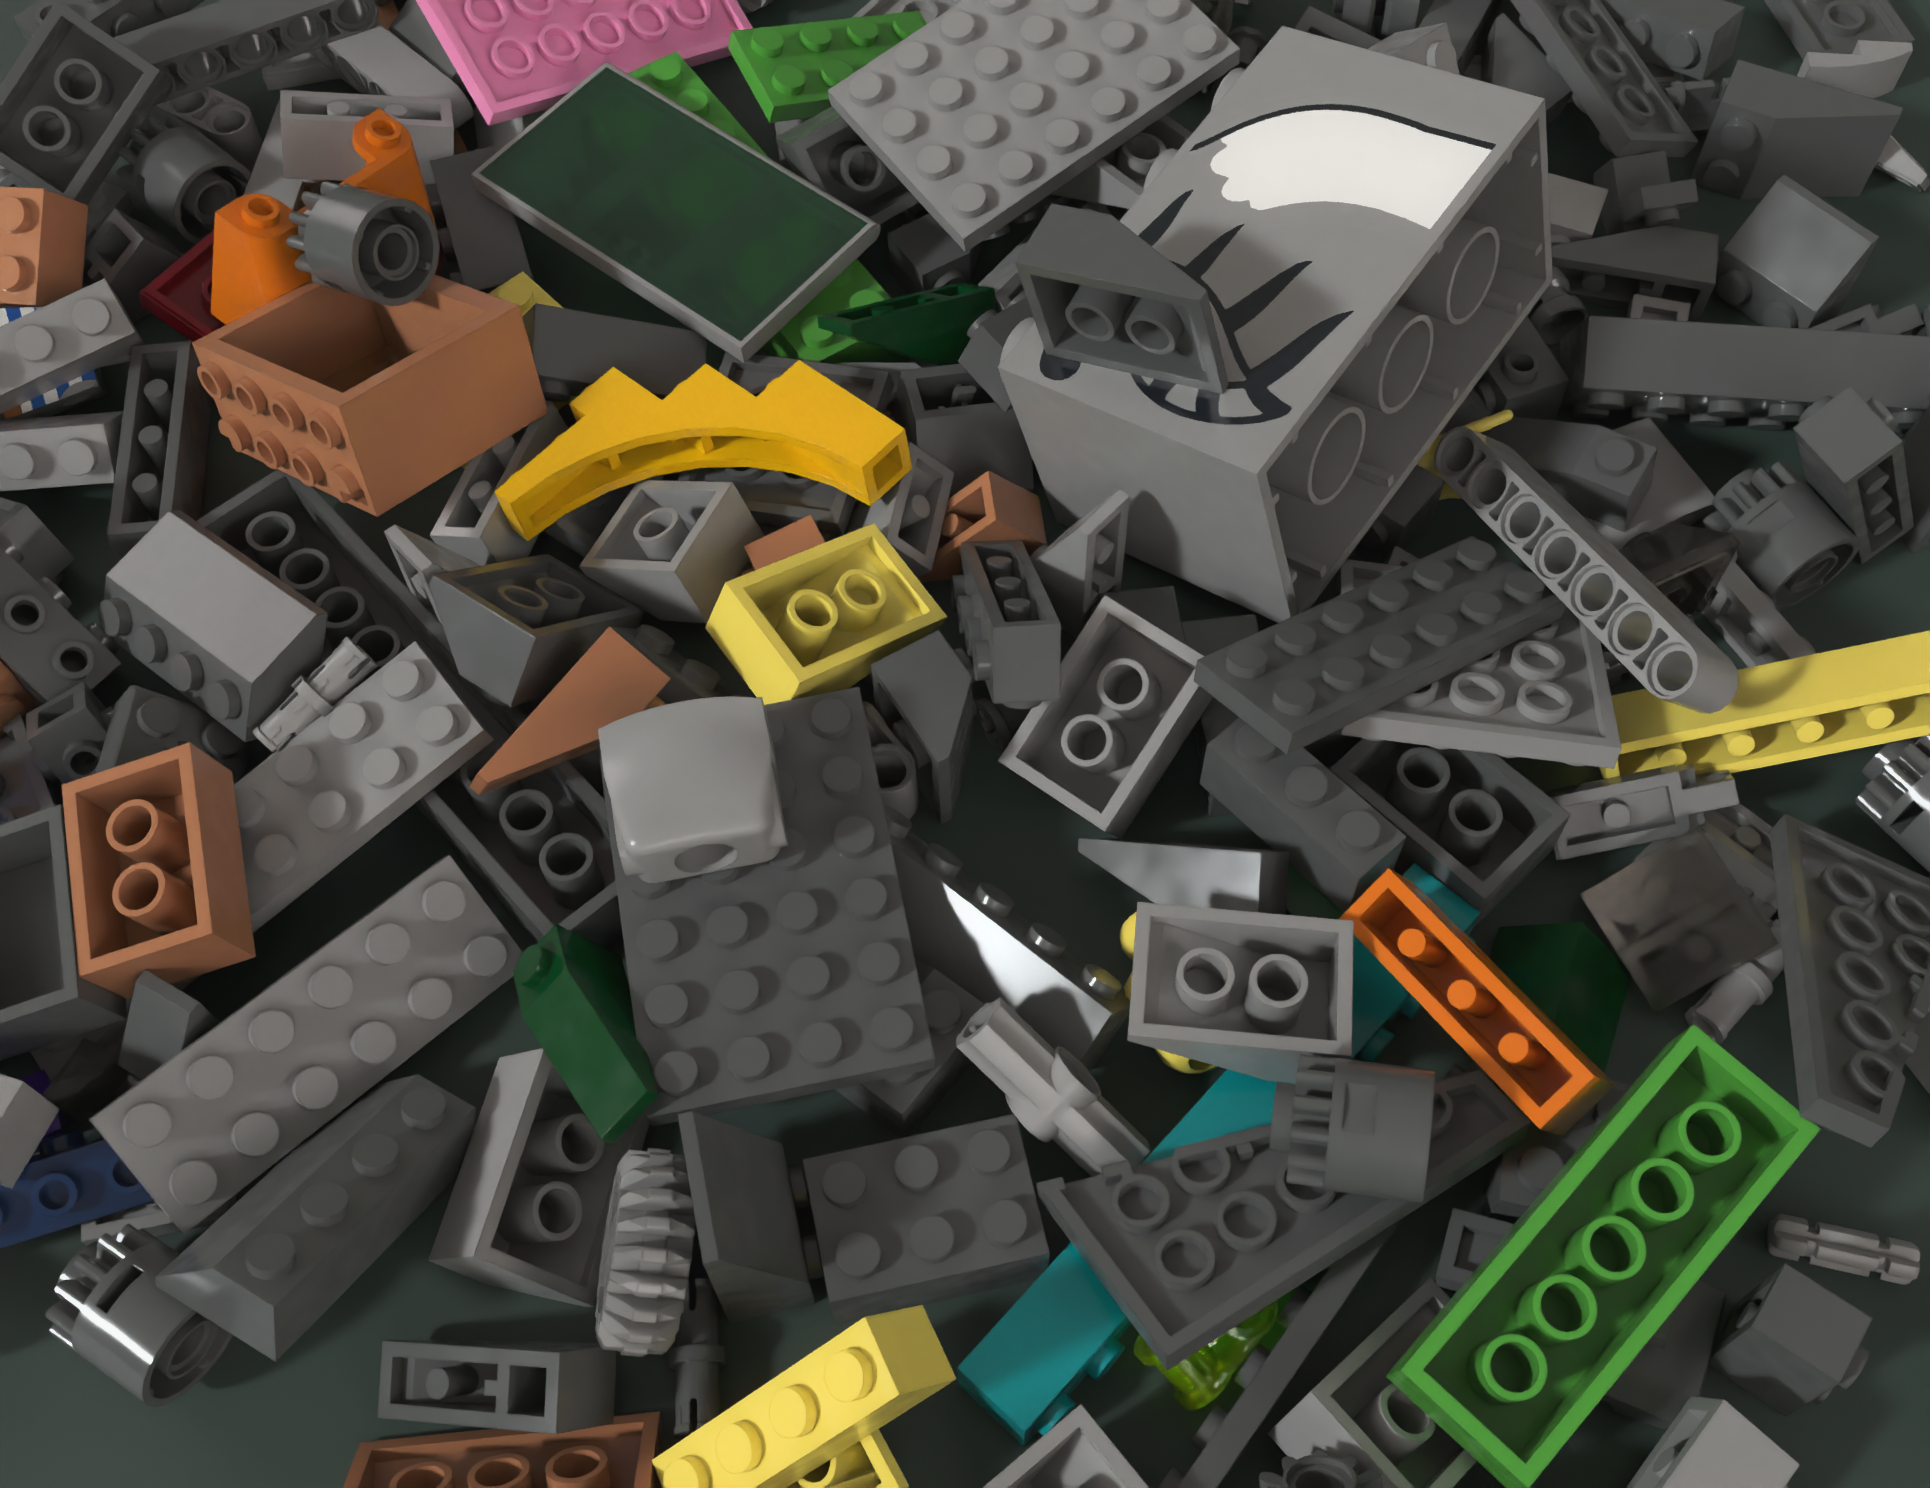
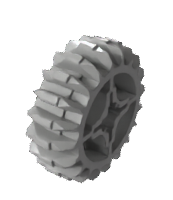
M648 1148L647 1151L628 1150L617 1164L606 1218L596 1295L595 1332L602 1350L620 1351V1355L644 1357L647 1354L662 1355L675 1342V1335L679 1331L680 1316L684 1312V1299L686 1288L688 1287L689 1269L692 1261V1245L695 1234V1214L685 1155L670 1154L671 1150Z

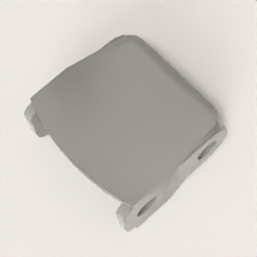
M710 697L681 701L634 713L598 729L603 772L611 798L617 847L626 877L637 875L642 881L656 884L767 862L776 857L781 847L788 846L780 799V780L762 697Z

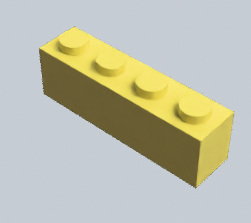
M923 1305L866 1316L654 1458L652 1462L662 1488H787L955 1381L956 1376Z

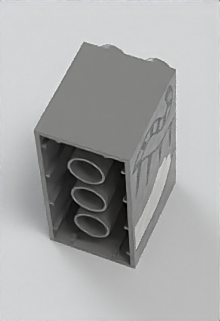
M1282 26L1247 69L1235 68L1230 71L1221 81L1215 93L1211 112L1180 149H1167L1156 158L1147 174L1143 193L1120 220L1122 224L1207 290L1229 383L1224 394L1047 355L1034 317L1021 321L1012 330L1003 347L998 366L1001 380L1005 385L1057 523L1068 528L1121 489L1130 495L1124 553L1277 623L1310 609L1553 281L1545 99L1286 26Z

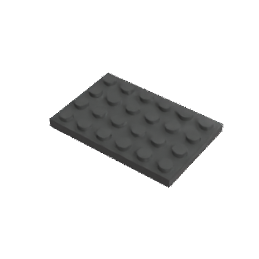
M859 687L764 705L780 780V799L788 846L781 847L774 859L763 863L656 884L642 881L637 875L626 877L617 847L611 798L604 778L600 742L597 743L636 1038L648 1054L659 1094L646 1108L647 1119L652 1127L679 1121L678 1114L695 1111L706 1116L936 1068Z

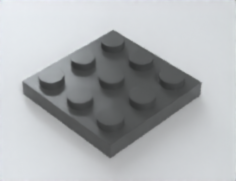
M725 352L718 372L757 397L774 378L780 377L798 360L754 354L743 363L728 352ZM800 360L883 415L885 414L894 387L889 371ZM750 467L698 468L681 471L677 480L733 482L757 523L785 527L811 514L821 533L842 536L845 533L856 498L833 486L793 473Z

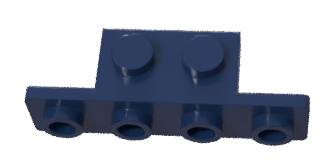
M82 1128L64 1132L41 1140L38 1145L40 1154L30 1158L13 1189L0 1185V1248L154 1201V1199L102 1135L85 1140Z

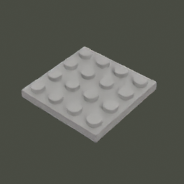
M1346 559L1337 572L1336 596L1342 595L1404 566ZM1565 606L1562 619L1341 728V735L1361 737L1370 741L1386 740L1426 745L1436 749H1458L1497 754L1506 758L1523 757L1563 762L1572 766L1587 765L1611 769L1615 768L1622 749L1601 642L1567 606Z

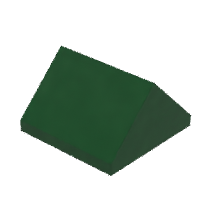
M1583 922L1500 927L1489 958L1605 1074L1631 972Z

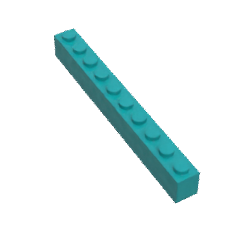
M1414 863L1404 873L1403 877L1415 883L1477 944V941L1470 937L1469 934L1480 912ZM1353 934L1352 1056L1350 1060L1376 1063L1395 1039V1035L1389 1031L1390 1027L1402 1014L1413 1020L1424 1007ZM1227 1069L1142 1164L1171 1157L1176 1148L1271 1124L1277 1081H1267ZM1070 1242L957 1367L958 1385L1024 1447L1037 1431L1044 1436L1072 1412L1076 1403L1068 1396L1087 1374L1097 1382L1109 1371L1125 1349V1346L1118 1339L1132 1323Z

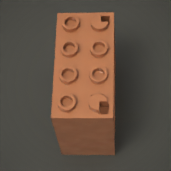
M435 274L429 286L419 297L399 306L383 305L310 281L192 342L201 365L197 368L199 380L208 394L214 398L222 418L218 422L220 433L230 439L236 452H242L265 463L271 469H278L299 479L307 486L320 489L338 498L341 502H347L376 517L548 413L519 305Z

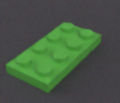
M919 11L734 30L731 31L728 49L769 123L812 118L832 107L827 90L927 23Z

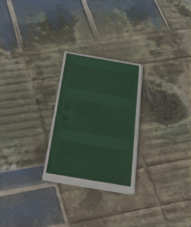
M609 62L601 65L471 173L477 191L743 363L749 360L872 245L881 231V226L877 222Z

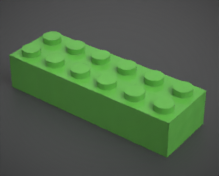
M1693 1024L1667 1043L1387 1373L1386 1377L1506 1488H1529L1821 1128L1813 1122L1800 1117L1799 1110Z

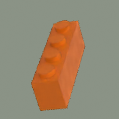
M1388 868L1339 918L1340 920L1354 921L1353 934L1540 1130L1563 1136L1615 1086L1412 881Z

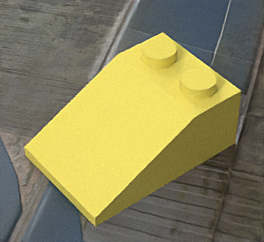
M873 523L725 582L705 629L754 695L762 697L764 705L848 689L871 673V664L922 639L941 626L946 620L947 615Z

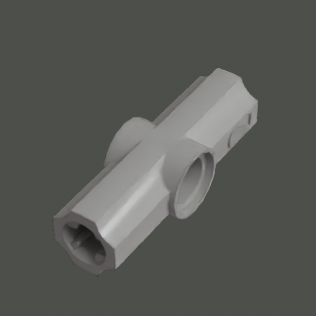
M1001 997L981 1007L969 1019L965 1028L956 1037V1047L1006 1094V1101L1021 1124L1043 1142H1049L1053 1139L1091 1177L1101 1175L1102 1166L1126 1160L1129 1161L1131 1167L1140 1165L1150 1152L1148 1140L1101 1096L1098 1083L1081 1061L1064 1047L1058 1046L1053 1049Z

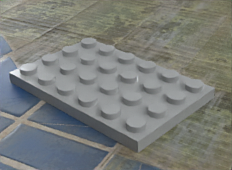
M962 0L827 91L830 104L966 253L1239 64L1240 48L1190 0Z

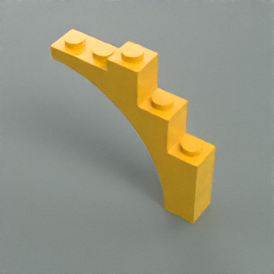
M800 360L780 377L774 378L757 397L706 363L688 379L679 383L663 400L615 367H612L569 403L576 423L567 431L557 436L547 448L522 469L512 474L494 493L512 530L526 541H530L565 514L601 495L659 475L698 468L750 467L787 472L833 486L871 507L913 467L905 428Z

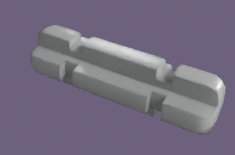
M1786 1214L1776 1215L1773 1220H1770L1768 1225L1767 1250L1773 1256L1798 1261L1800 1255L1806 1256L1809 1264L1869 1277L1870 1271L1876 1272L1880 1280L1902 1285L1910 1284L1912 1280L1918 1277L1920 1250L1912 1242L1887 1237L1886 1243L1880 1242L1879 1236L1876 1234L1818 1221L1815 1227H1810L1806 1219Z

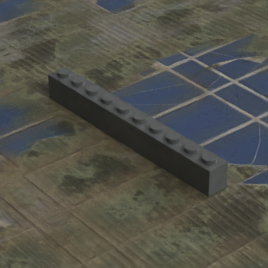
M642 624L639 629L612 627L614 631L671 678L657 694L666 704L710 697H745L738 694L732 695L719 685V674L709 666L697 660L685 659L672 649L675 641L663 631L646 624ZM883 805L914 958L935 968L984 1004L994 1002L1001 997L1053 1049L1058 1046L1064 1047L1077 1057L1088 1070H1092L1129 1015L1130 1000L1119 992L1122 988L1121 983L1111 973L1097 965H1084L1065 950L1068 944L1060 934L1043 924H1031L1013 910L1015 903L1005 892L988 883H977L960 870L963 863L954 853L940 845L925 843L910 831L912 823L908 818L897 810Z

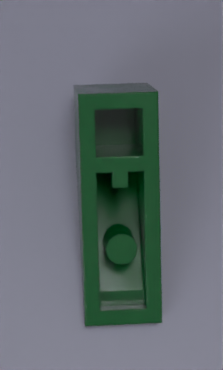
M958 282L817 316L818 326L820 329L921 362L938 366L960 364L958 359L970 341V338L967 336L970 326L988 310L996 312L994 288Z
M555 924L538 944L529 946L522 953L516 968L513 970L521 1014L600 1139L613 1144L659 1094L648 1054L636 1038L630 987L621 956Z

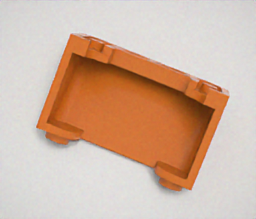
M378 108L359 120L353 129L352 145L354 150L366 160L365 167L339 183V185L349 184L415 202L429 214L435 224L411 135L400 122ZM246 194L236 198L215 212L211 314L225 325L312 281L311 273L298 270L295 267V261L305 252L291 248L286 243L288 237L298 235V225L293 224L289 220V214L295 211L283 202L266 194ZM304 206L297 212L304 213L308 208ZM440 238L439 261L435 272L437 276L441 275L444 256Z

